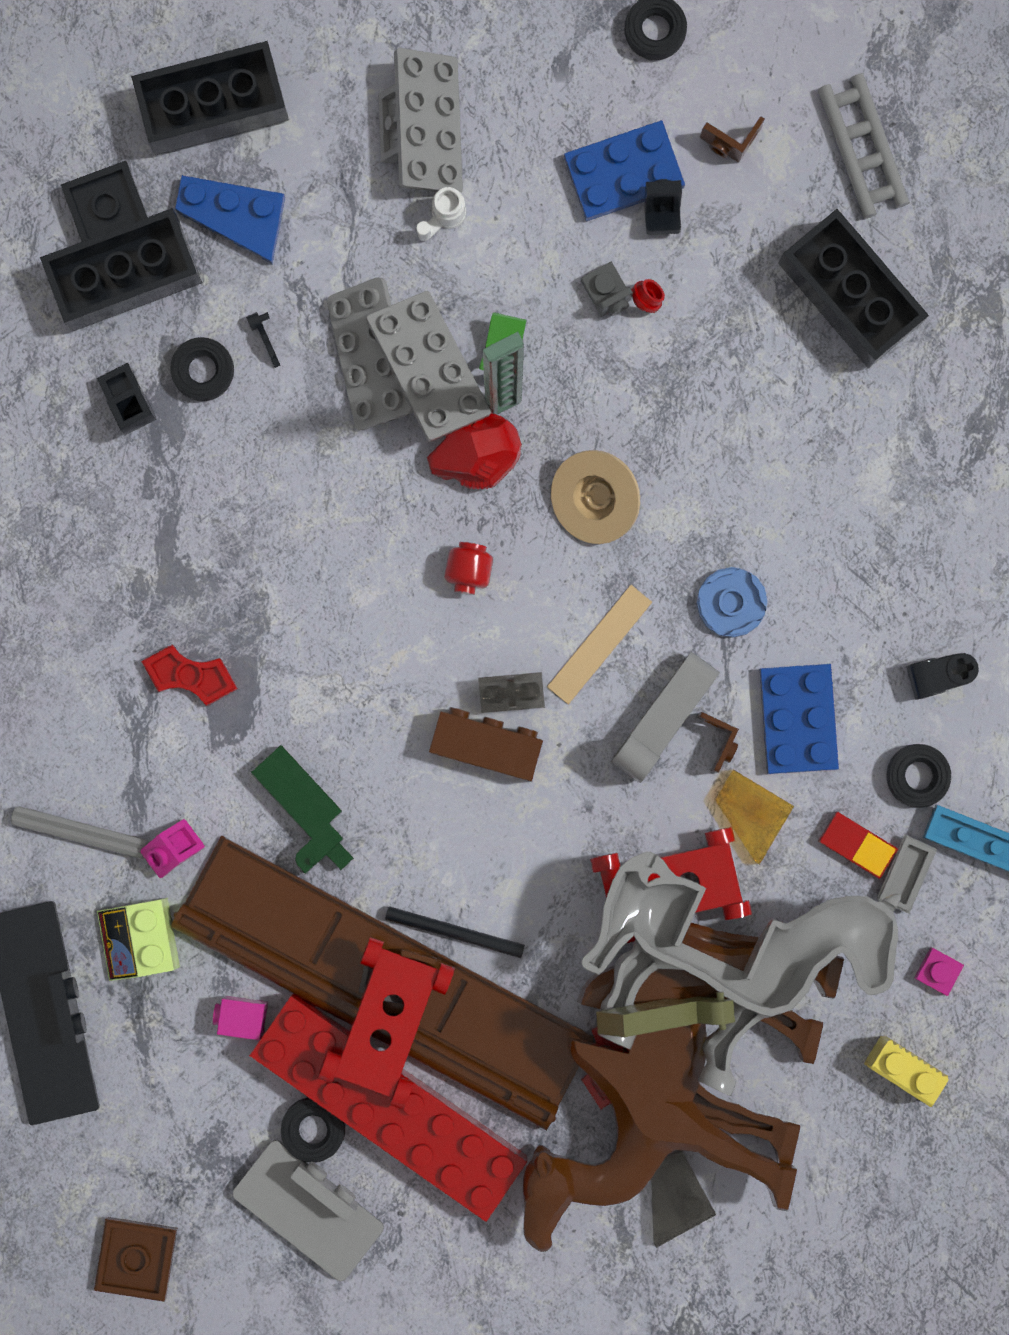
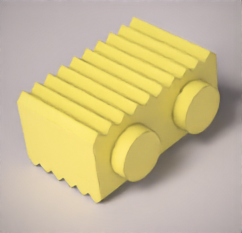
M881 1036L864 1063L867 1067L929 1107L934 1105L949 1081L948 1075L887 1036Z

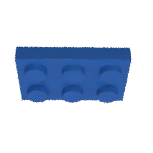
M662 120L564 153V160L586 222L643 203L646 182H654L659 179L681 180L682 189L685 187V182Z
M831 664L759 669L767 774L839 769Z

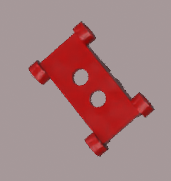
M732 827L706 832L707 847L660 857L676 876L680 877L686 872H692L698 877L699 885L706 888L696 912L721 907L724 920L752 915L749 900H742L729 843L735 841ZM618 853L590 859L593 873L600 872L606 897L612 880L621 866ZM652 873L648 877V882L655 878H660V876ZM633 936L627 943L634 942L635 937Z
M369 937L360 964L373 970L361 997L358 1011L351 1024L341 1055L327 1051L318 1074V1079L332 1083L334 1077L389 1096L391 1097L389 1105L404 1109L412 1090L413 1081L400 1077L431 991L445 995L455 968L441 963L439 968L436 969L382 949L384 941ZM389 995H397L403 1000V1010L397 1016H389L383 1010V1001ZM378 1029L386 1030L391 1037L389 1047L383 1051L373 1049L370 1044L371 1034Z

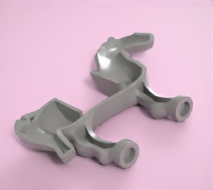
M644 852L630 858L620 866L612 880L604 903L602 927L598 942L581 961L582 966L586 970L600 975L618 951L633 936L635 937L632 950L622 954L616 961L614 984L611 992L602 1001V1010L634 1005L639 988L648 976L657 969L685 970L706 981L717 991L724 992V996L727 999L733 1000L735 1022L726 1024V1030H719L718 1028L706 1037L702 1049L707 1064L698 1078L699 1082L732 1096L736 1081L731 1072L730 1065L733 1049L738 1040L760 1020L793 1010L809 992L818 972L838 954L843 953L851 963L858 986L868 995L880 994L890 988L894 981L898 942V926L893 912L901 900V895L893 894L878 902L864 896L833 898L814 907L806 914L789 923L771 920L758 938L744 971H741L682 943L706 888L696 882L676 876L657 854ZM656 873L660 876V878H655L648 883L650 874ZM598 1034L630 1050L636 1038V1035L624 1038Z

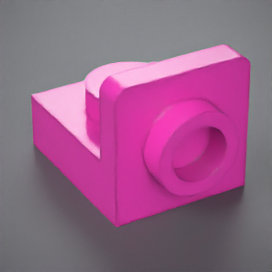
M184 818L158 834L140 852L157 876L163 878L206 846Z

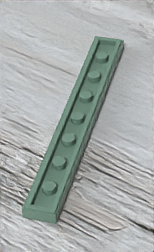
M518 332L483 349L485 400L492 414L498 415L520 404L522 401L524 342Z

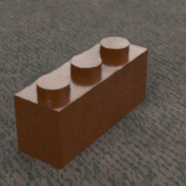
M453 707L449 708L448 713L440 711L429 753L532 782L543 740L537 739V731L520 726L517 727L516 732L502 729L504 722L484 717L482 723L469 719L470 712Z

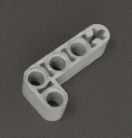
M691 651L610 762L635 781L641 783L720 672Z

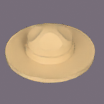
M586 450L569 457L557 469L551 485V501L557 519L571 535L587 543L605 544L619 539L634 525L640 510V491L633 473L619 458L604 451Z

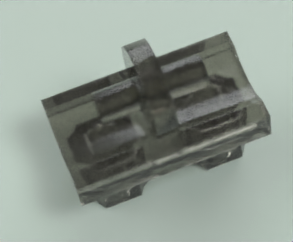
M542 672L478 678L481 713L545 708Z

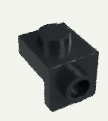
M659 179L654 182H646L644 198L646 234H679L681 232V180Z

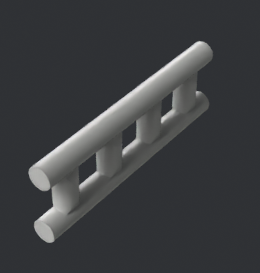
M860 73L850 78L853 86L852 89L834 95L831 85L828 84L820 87L818 93L863 218L868 219L877 215L874 207L876 203L893 198L896 208L908 205L910 202L863 73ZM858 101L865 120L846 127L839 108ZM870 133L877 153L857 159L851 140ZM882 166L888 185L869 191L862 172Z

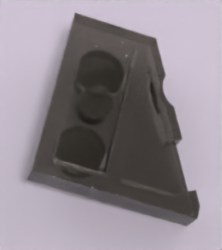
M678 1150L667 1156L651 1178L652 1236L656 1248L716 1215L683 1151Z

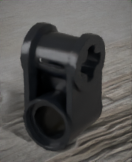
M958 653L907 665L906 670L915 700H919L973 682L978 675L979 666L973 656L966 653ZM957 660L960 664L967 665V670L962 672L963 678L960 674H953L952 668L957 666Z

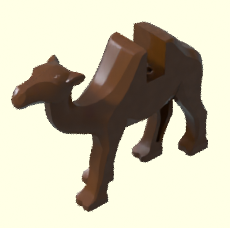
M690 923L682 943L744 971L759 937L727 933ZM837 955L818 972L813 981L822 997L832 999L836 997L844 957ZM615 965L605 969L600 975L594 974L586 981L581 988L577 1000L579 1004L601 1009L602 1001L611 992L614 984ZM657 969L648 976L639 988L634 1005L668 998L686 999L697 996L717 998V992L719 991L706 981L685 970ZM792 1010L760 1020L787 1036L796 1046L802 1062L814 1064L823 1022L804 1019ZM697 1023L636 1035L631 1050L625 1047L618 1049L569 1037L568 1050L571 1058L592 1079L611 1103L616 1124L615 1147L609 1158L597 1164H587L551 1153L543 1145L537 1146L523 1176V1235L525 1240L540 1252L548 1251L552 1246L551 1235L571 1202L609 1206L631 1200L643 1190L666 1156L674 1150L698 1152L723 1167L752 1176L764 1183L769 1191L773 1207H776L777 1210L787 1211L797 1174V1169L792 1163L800 1125L752 1112L739 1104L714 1096L699 1084L698 1078L704 1068L706 1059L702 1049L707 1037L705 1024ZM723 1130L731 1134H751L768 1140L775 1151L777 1162L771 1157L749 1150Z

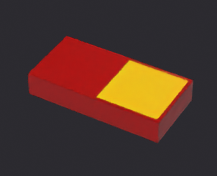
M837 811L818 840L819 843L878 879L882 877L898 850L895 846Z

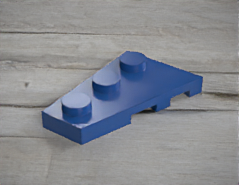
M181 176L175 207L177 213L212 232L222 235L239 247L255 253L273 265L286 198L283 193Z

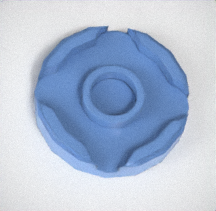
M729 567L717 570L706 578L698 591L696 605L700 619L709 630L719 636L734 638L746 635L758 627L765 615L768 601L765 588L755 575L740 568Z

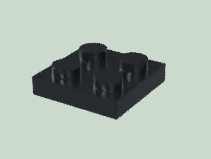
M126 160L60 184L81 241L148 217Z

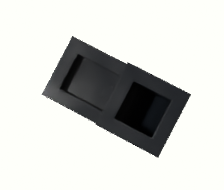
M129 363L97 378L107 399L106 402L123 435H127L157 420L150 402L146 398Z

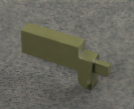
M717 992V998L701 996L686 999L668 998L596 1011L598 1034L624 1038L697 1023L719 1025V1030H726V1024L735 1022L733 1000L724 999V992Z

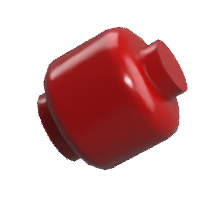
M459 542V547H453L449 550L444 578L448 583L455 585L454 592L475 595L476 589H484L489 585L493 557L486 552V546Z

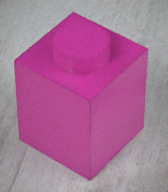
M225 996L222 998L221 1004L216 1003L214 1008L213 1025H218L217 1035L260 1040L264 1035L268 1001Z

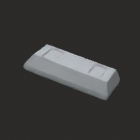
M904 834L877 896V900L882 901L890 895L900 894L901 900L896 908L910 914L937 848Z

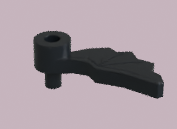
M255 312L246 316L251 330L258 329L274 367L281 366L262 324L263 321L270 319L268 312L262 315H258Z

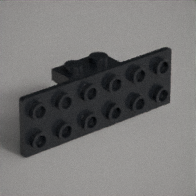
M49 901L0 913V993L29 1124L37 1125L96 1111L100 1108L84 1036V1033L87 1032L86 1021L83 1013L79 1012L76 1000L79 997L78 985L75 977H71L56 904L54 901Z

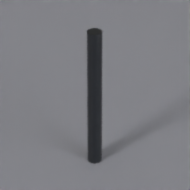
M391 906L388 907L385 920L518 958L522 957L525 947L524 944Z

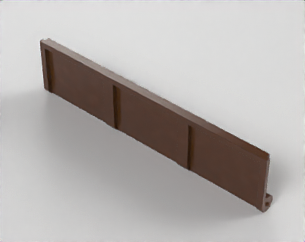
M222 835L186 902L180 907L178 912L174 913L171 928L350 1025L356 1016L363 993L359 992L364 965L360 964L369 937L384 941L382 949L401 955L402 949L405 948L438 957L435 968L438 969L439 965L443 963L454 967V974L445 995L431 991L408 1056L546 1131L551 1123L555 1122V1115L559 1104L579 1068L569 1054V1037L590 1042L594 1040L593 1035ZM383 1001V1010L387 1015L397 1016L402 1012L404 1004ZM378 1029L371 1034L372 1037L390 1045L391 1037L386 1030Z

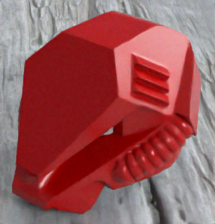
M490 413L488 417L446 435V438L427 456L432 475L444 480L454 478L460 482L461 486L469 489L483 490L495 487L515 467L521 455L522 443L518 430L509 420Z

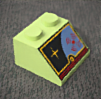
M168 898L97 911L109 981L142 977L180 968L174 930L171 928L172 919Z

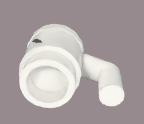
M445 187L434 195L432 200L433 217L428 222L422 221L417 224L418 238L421 241H427L441 227L453 229L463 223L466 217V206L464 197L458 190Z

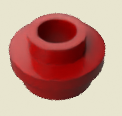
M645 279L644 281H638L631 289L633 292V302L640 310L655 313L661 308L665 294L661 286L654 280Z

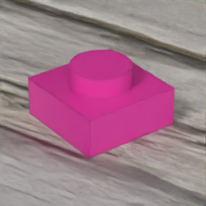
M930 947L914 978L948 996L964 964Z

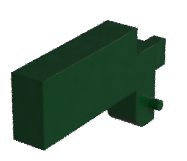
M280 745L251 771V775L310 837L311 840L296 854L295 861L299 869L306 875L327 855L341 871L354 859L340 844L344 838L330 824L342 813V810L287 750Z

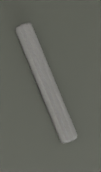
M20 806L14 808L11 816V823L15 826L140 859L144 858L140 852L141 849L149 843L148 840Z

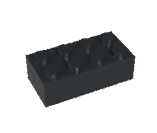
M268 41L131 76L148 143L155 155L289 120Z
M173 208L40 257L62 319L72 332L203 283L182 226Z
M838 209L834 210L786 250L778 262L868 369L917 329L929 316Z

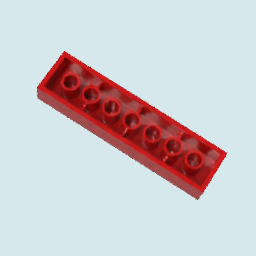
M292 994L249 1056L487 1222L526 1165L527 1155L405 1069L402 1070L400 1077L413 1081V1086L404 1109L389 1105L391 1099L389 1096L334 1077L332 1083L318 1079V1074L327 1051L341 1055L349 1030L308 1001Z

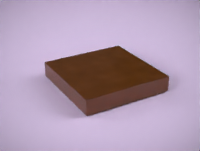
M107 1217L105 1219L94 1291L165 1302L178 1228Z

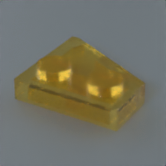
M735 770L731 771L714 799L749 852L753 862L759 865L794 808L792 804Z

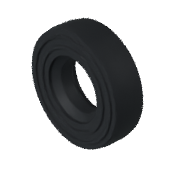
M639 0L631 7L627 14L624 28L625 37L630 48L642 58L648 60L666 59L676 53L682 46L687 33V20L682 8L674 0ZM650 16H661L668 22L669 32L663 39L652 40L644 34L642 25Z
M198 337L187 340L177 348L171 360L170 373L173 383L183 395L197 401H209L221 396L229 388L234 376V364L228 350L221 343L211 338ZM206 356L215 363V374L207 382H197L190 377V363L197 357Z
M925 744L909 745L900 749L891 758L886 773L887 784L893 796L901 803L916 808L928 807L936 804L946 795L951 784L950 765L945 756L932 746ZM915 762L925 763L932 772L931 783L922 790L910 787L905 778L907 768Z
M309 1097L295 1102L287 1110L281 1123V1138L285 1148L292 1156L304 1162L316 1163L330 1158L338 1151L345 1136V1123ZM308 1116L320 1117L327 1126L325 1138L318 1143H308L300 1135V1123Z

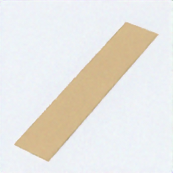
M630 585L547 688L569 705L652 604V601L634 586Z

